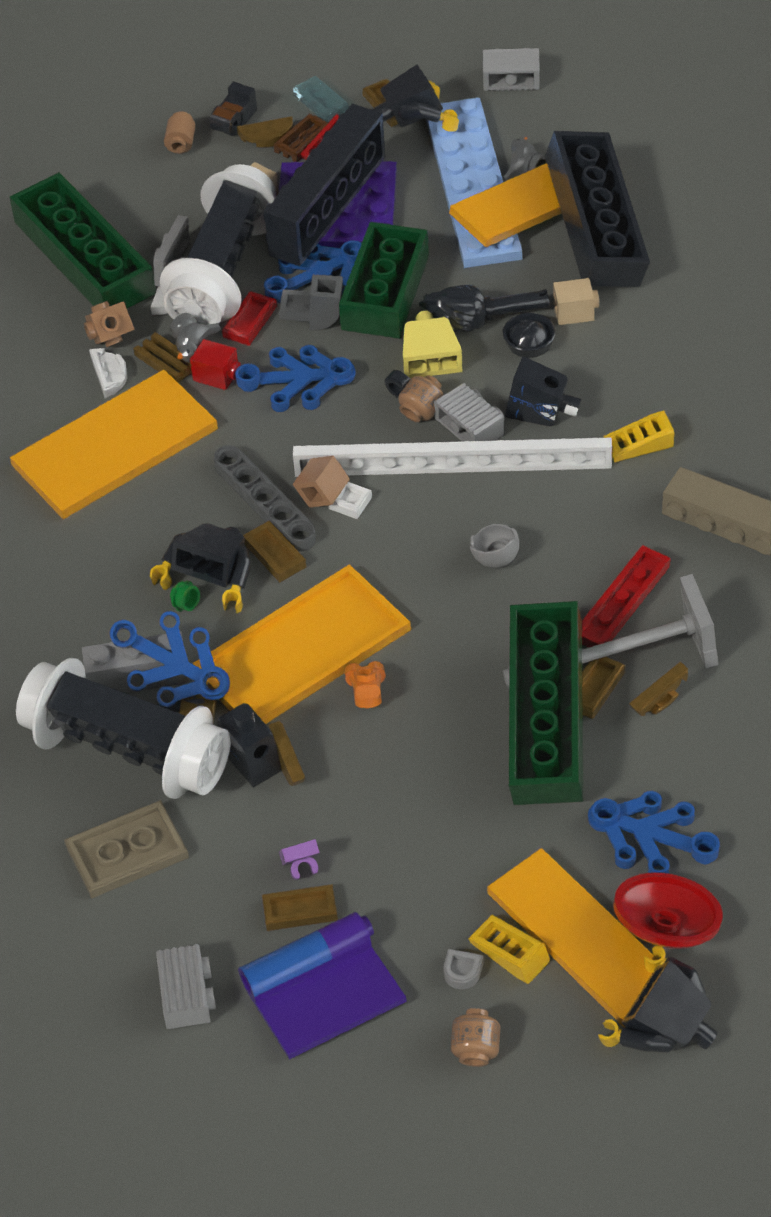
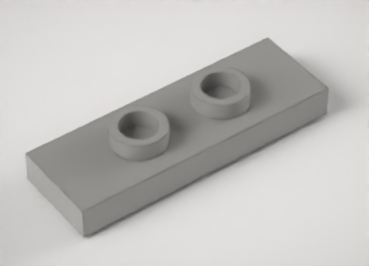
M177 216L170 231L164 234L161 247L155 251V286H160V276L166 265L174 260L181 259L190 242L188 216Z

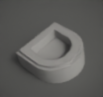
M448 949L443 966L445 981L455 989L463 990L473 987L480 978L484 955Z

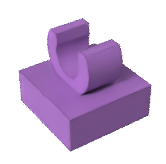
M316 839L279 851L283 866L292 863L290 874L294 880L300 878L298 866L301 863H306L310 866L312 875L318 873V864L312 858L320 853Z

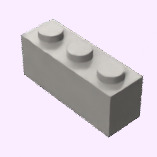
M167 634L143 637L172 653ZM110 642L82 647L86 679L120 692L132 691L127 685V676L130 672L134 670L143 672L164 666V664L131 646L122 649ZM134 675L130 682L133 686L139 687L143 684L144 679L140 675ZM179 675L148 684L145 689L190 682V680L184 675Z

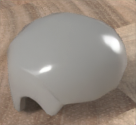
M491 524L481 528L476 535L471 536V546L469 548L475 560L484 567L500 568L508 565L515 559L519 550V537L515 528L503 524Z

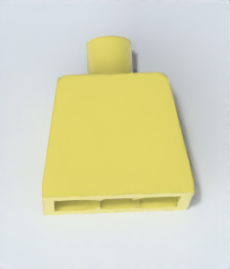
M421 311L416 315V321L405 323L403 366L404 373L409 378L463 372L461 346L447 318H434L431 312Z

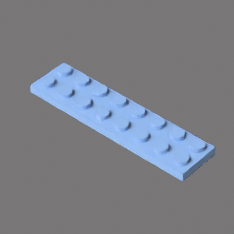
M480 98L441 103L443 107L441 112L444 113L445 110L452 109L458 115V129L455 132L444 130L442 128L443 121L441 120L437 123L426 120L449 211L450 205L503 183ZM451 216L464 268L522 260V248L518 234L485 247Z

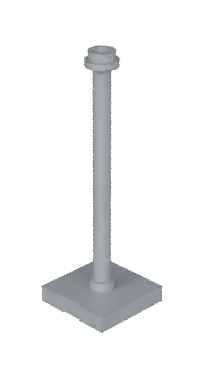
M693 574L680 577L684 615H682L681 620L583 649L582 664L687 632L688 635L692 634L705 668L718 665L714 623ZM508 666V669H505V670H502V671H503V676H504V679H505L507 688H508V690H509V666Z

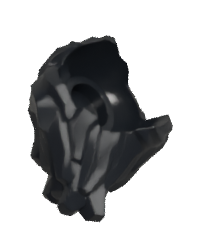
M459 285L447 287L439 292L426 293L423 296L424 300L419 302V307L431 312L434 318H447L454 332L458 330L472 332L485 325L486 307L484 297L476 286Z

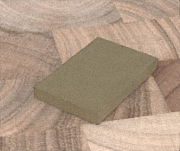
M161 800L64 839L65 846L91 899L189 858L188 850Z

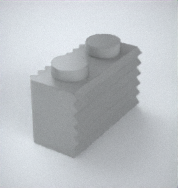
M495 48L483 50V90L487 92L494 89L496 91L500 89L502 91L505 89L508 91L511 89L514 91L516 89H524L526 91L527 89L538 90L540 88L539 48Z
M465 383L460 384L434 401L435 419L462 442L497 441L499 437L502 438L504 435V415L497 406H491L485 399L483 400L478 390L470 389Z
M198 944L193 946L187 945L186 947L180 946L179 948L173 947L171 950L167 948L164 951L158 950L156 956L166 1028L173 1029L210 1023L209 1010L216 1009L213 987L206 988L205 979L212 978L209 956H201Z

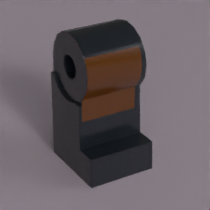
M233 81L228 87L226 98L211 113L210 128L234 136L237 133V126L245 125L257 111L255 88Z

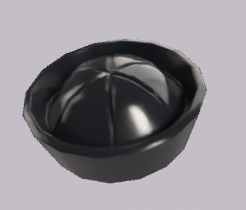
M522 313L514 316L505 323L502 330L503 338L512 353L526 358H535L547 352L556 335L555 325L552 321L536 313Z

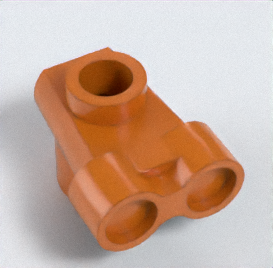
M379 661L370 662L365 667L356 663L349 664L344 671L345 680L354 689L355 705L360 708H373L382 703L381 683L386 677L384 665Z

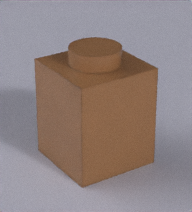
M334 456L318 457L309 460L293 483V486L309 508L328 506L335 502L350 478Z

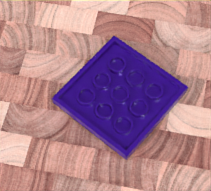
M382 161L318 243L320 246L341 248L348 241H359L362 243L370 222L394 225L397 178L396 161ZM282 162L279 191L283 185L290 181L295 170L301 167L304 162Z

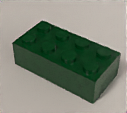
M377 222L369 223L339 302L341 330L400 339L429 258L428 230Z

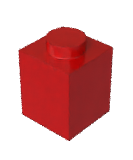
M206 339L202 340L190 359L193 381L227 390L232 380H236L235 371L241 366L240 362H238L237 348Z

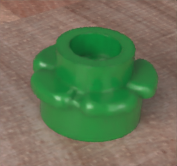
M189 580L185 582L180 581L171 590V604L179 612H182V610L192 611L200 600L198 587L194 586Z

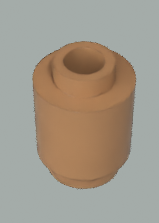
M180 111L174 113L168 119L164 145L169 151L182 154L191 149L195 122L190 114Z

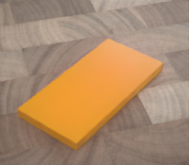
M163 369L10 457V460L15 470L64 520L216 431L218 424L217 420Z
M349 564L211 651L215 666L222 668L230 679V687L227 694L219 700L229 711L246 703L267 724L343 675L345 668L349 664H360L411 631V623ZM199 659L192 663L201 668ZM209 678L206 685L209 689L214 690L219 687L220 683L216 678Z

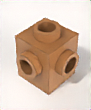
M108 301L91 307L93 313L85 316L87 321L84 323L86 334L90 340L94 339L95 344L104 342L106 347L123 341L121 335L135 330L124 301L109 306ZM105 320L108 322L109 328L106 327Z

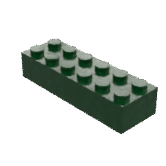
M60 172L9 196L15 224L93 306L108 301L109 306L124 301L126 308H129L156 294L152 266Z
M578 601L510 605L509 789L513 805L583 802L582 621Z

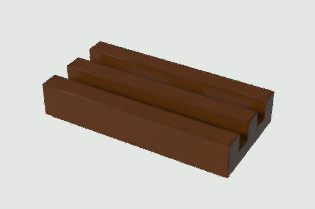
M309 113L274 144V152L278 154L283 152L284 157L289 158L292 156V161L298 162L302 159L301 153L329 122Z

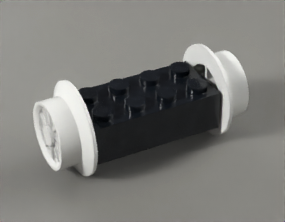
M238 164L229 166L224 171L213 174L204 182L200 195L202 205L208 215L188 258H181L170 262L163 269L160 276V287L164 295V307L172 319H175L180 314L188 313L198 323L210 325L226 321L238 312L241 305V292L233 279L237 266L234 262L241 261L246 246L243 242H249L252 235L266 233L263 213L266 206L276 198L275 186L271 179L259 169L249 165Z
M68 658L58 666L47 662L39 663L25 679L18 696L16 706L17 721L19 725L32 730L34 742L39 748L51 749L65 736L75 743L89 742L93 744L92 746L96 750L107 755H111L112 752L123 755L122 758L135 766H141L142 763L149 765L156 773L162 775L164 794L171 799L181 797L188 790L200 795L208 794L219 781L228 760L231 744L229 732L226 729L213 725L212 713L207 707L198 706L186 716L86 679L82 662L75 658Z

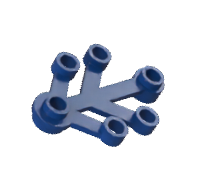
M348 241L341 248L317 244L300 267L278 259L279 271L283 274H292L296 269L306 271L288 280L281 276L269 277L264 282L265 296L277 300V303H281L283 289H297L312 282L313 274L332 276L333 271L342 268L340 276L343 277V286H346L362 243L359 241ZM322 257L331 258V260L327 262L319 261Z
M306 345L299 351L300 361L287 354V351L282 347L270 350V364L276 368L286 367L289 371L260 373L256 365L243 364L236 369L235 376L238 387L245 392H252L258 388V385L289 383L281 391L273 393L270 397L272 409L276 412H284L289 408V400L312 381L322 380L313 389L305 390L301 395L302 406L305 409H317L321 403L320 397L335 385L342 386L351 383L356 376V370L349 359L337 357L331 360L318 352L315 346ZM316 364L320 368L311 369L308 366Z
M167 611L160 617V627L167 634L172 653L138 635L135 625L130 621L119 620L112 625L110 638L116 647L125 649L131 646L164 664V666L143 672L140 670L130 672L127 676V685L132 691L139 692L145 689L148 684L184 675L194 682L174 689L169 686L160 688L157 692V702L160 706L169 708L178 700L199 694L208 700H218L227 694L230 687V679L222 668L216 667L208 644L210 635L206 629L197 627L191 631L189 636L191 645L197 648L201 668L188 661L179 630L180 618L173 611ZM168 616L174 617L177 621L176 625L172 628L166 627L163 623L164 619ZM125 629L130 632V638L127 641L118 639L117 634L120 630ZM197 632L204 633L206 636L205 642L202 644L195 643L193 640L194 634ZM134 675L143 677L144 682L141 686L135 687L131 684L130 681ZM209 678L218 679L220 685L217 689L212 690L207 687L206 682ZM164 691H170L173 694L174 698L171 702L164 703L161 701L160 696Z
M647 791L641 797L621 804H617L614 800L608 798L599 799L588 811L589 824L595 830L607 834L615 850V863L622 869H629L635 865L636 850L631 845H627L621 830L634 834L648 861V873L669 874L670 863L667 858L661 855L654 841L689 852L700 864H710L719 856L720 841L713 833L700 832L691 838L661 828L673 823H677L680 826L692 824L695 817V808L691 803L680 802L674 808L660 812L662 807L661 795L655 791ZM654 801L656 804L648 805L646 802ZM640 811L651 815L639 820L629 817ZM680 812H687V813H689V815H688V816H681L679 813H680ZM623 854H627L631 857L629 859H623L620 856ZM662 866L664 869L655 870L653 867Z

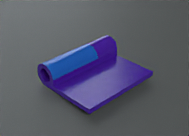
M353 912L238 968L245 990L289 1059L407 1002L405 994L372 948L370 936L374 935V930L365 915L360 917L357 912Z

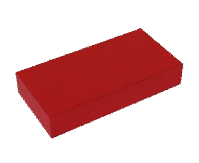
M249 291L242 301L238 312L229 319L222 329L223 338L250 346L277 308V300Z

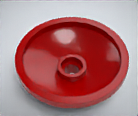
M655 872L635 875L619 885L614 897L615 914L627 930L636 937L661 947L679 949L703 944L715 937L720 930L723 920L721 905L709 890L690 879L674 874Z

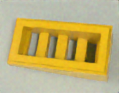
M664 410L648 415L603 436V438L612 439V459L614 462L674 447V429ZM635 438L637 442L632 443L631 439ZM623 441L625 447L621 449L618 442Z
M493 914L468 938L472 945L526 984H529L550 962V957L543 942ZM499 931L500 934L492 942H489L488 940ZM510 939V941L501 949V947Z

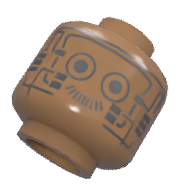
M430 375L426 377H412L398 396L401 405L399 409L403 415L414 422L432 419L435 415L434 401L444 395L440 389L442 387L441 383Z
M479 1008L467 1009L465 1015H461L453 1021L451 1052L459 1058V1062L463 1065L486 1066L489 1064V1060L494 1059L498 1055L500 1024L496 1019L488 1016L489 1012L487 1010Z

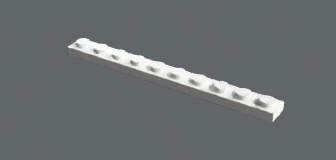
M563 438L293 446L295 477L299 476L311 458L334 456L347 475L612 468V439Z

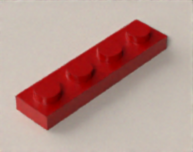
M642 545L582 620V645L589 648L612 641L670 568L671 558Z

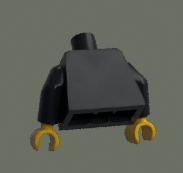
M418 64L384 85L380 91L385 102L371 109L383 113V122L394 117L400 127H405L425 119L436 123L439 120L443 121L442 128L446 131L455 132L458 129L459 120L457 113L452 109L445 110L444 113L441 112L443 107L439 101L440 87L435 85L434 82L428 81Z
M203 523L189 532L179 533L174 536L161 559L163 561L162 565H156L150 570L151 581L153 585H156L157 581L161 578L160 585L162 589H168L172 585V578L169 574L171 569L225 588L230 585L232 586L231 589L226 590L222 595L223 608L226 611L227 604L230 601H236L235 610L238 614L243 608L240 590L245 589L251 569L249 551L244 547L245 538L235 527L230 526L224 529L208 523Z
M654 946L652 948L653 955L658 960L644 957L645 968L652 974L621 1022L625 1028L620 1030L614 1020L607 1019L603 1022V1025L606 1029L614 1030V1033L608 1037L599 1034L598 1037L606 1047H614L620 1042L622 1046L640 1051L669 1053L672 1050L675 1051L685 1047L692 1040L706 1050L713 1043L718 1032L703 1021L711 1007V1001L706 997V991L697 970L673 957L667 959L665 949L661 946Z

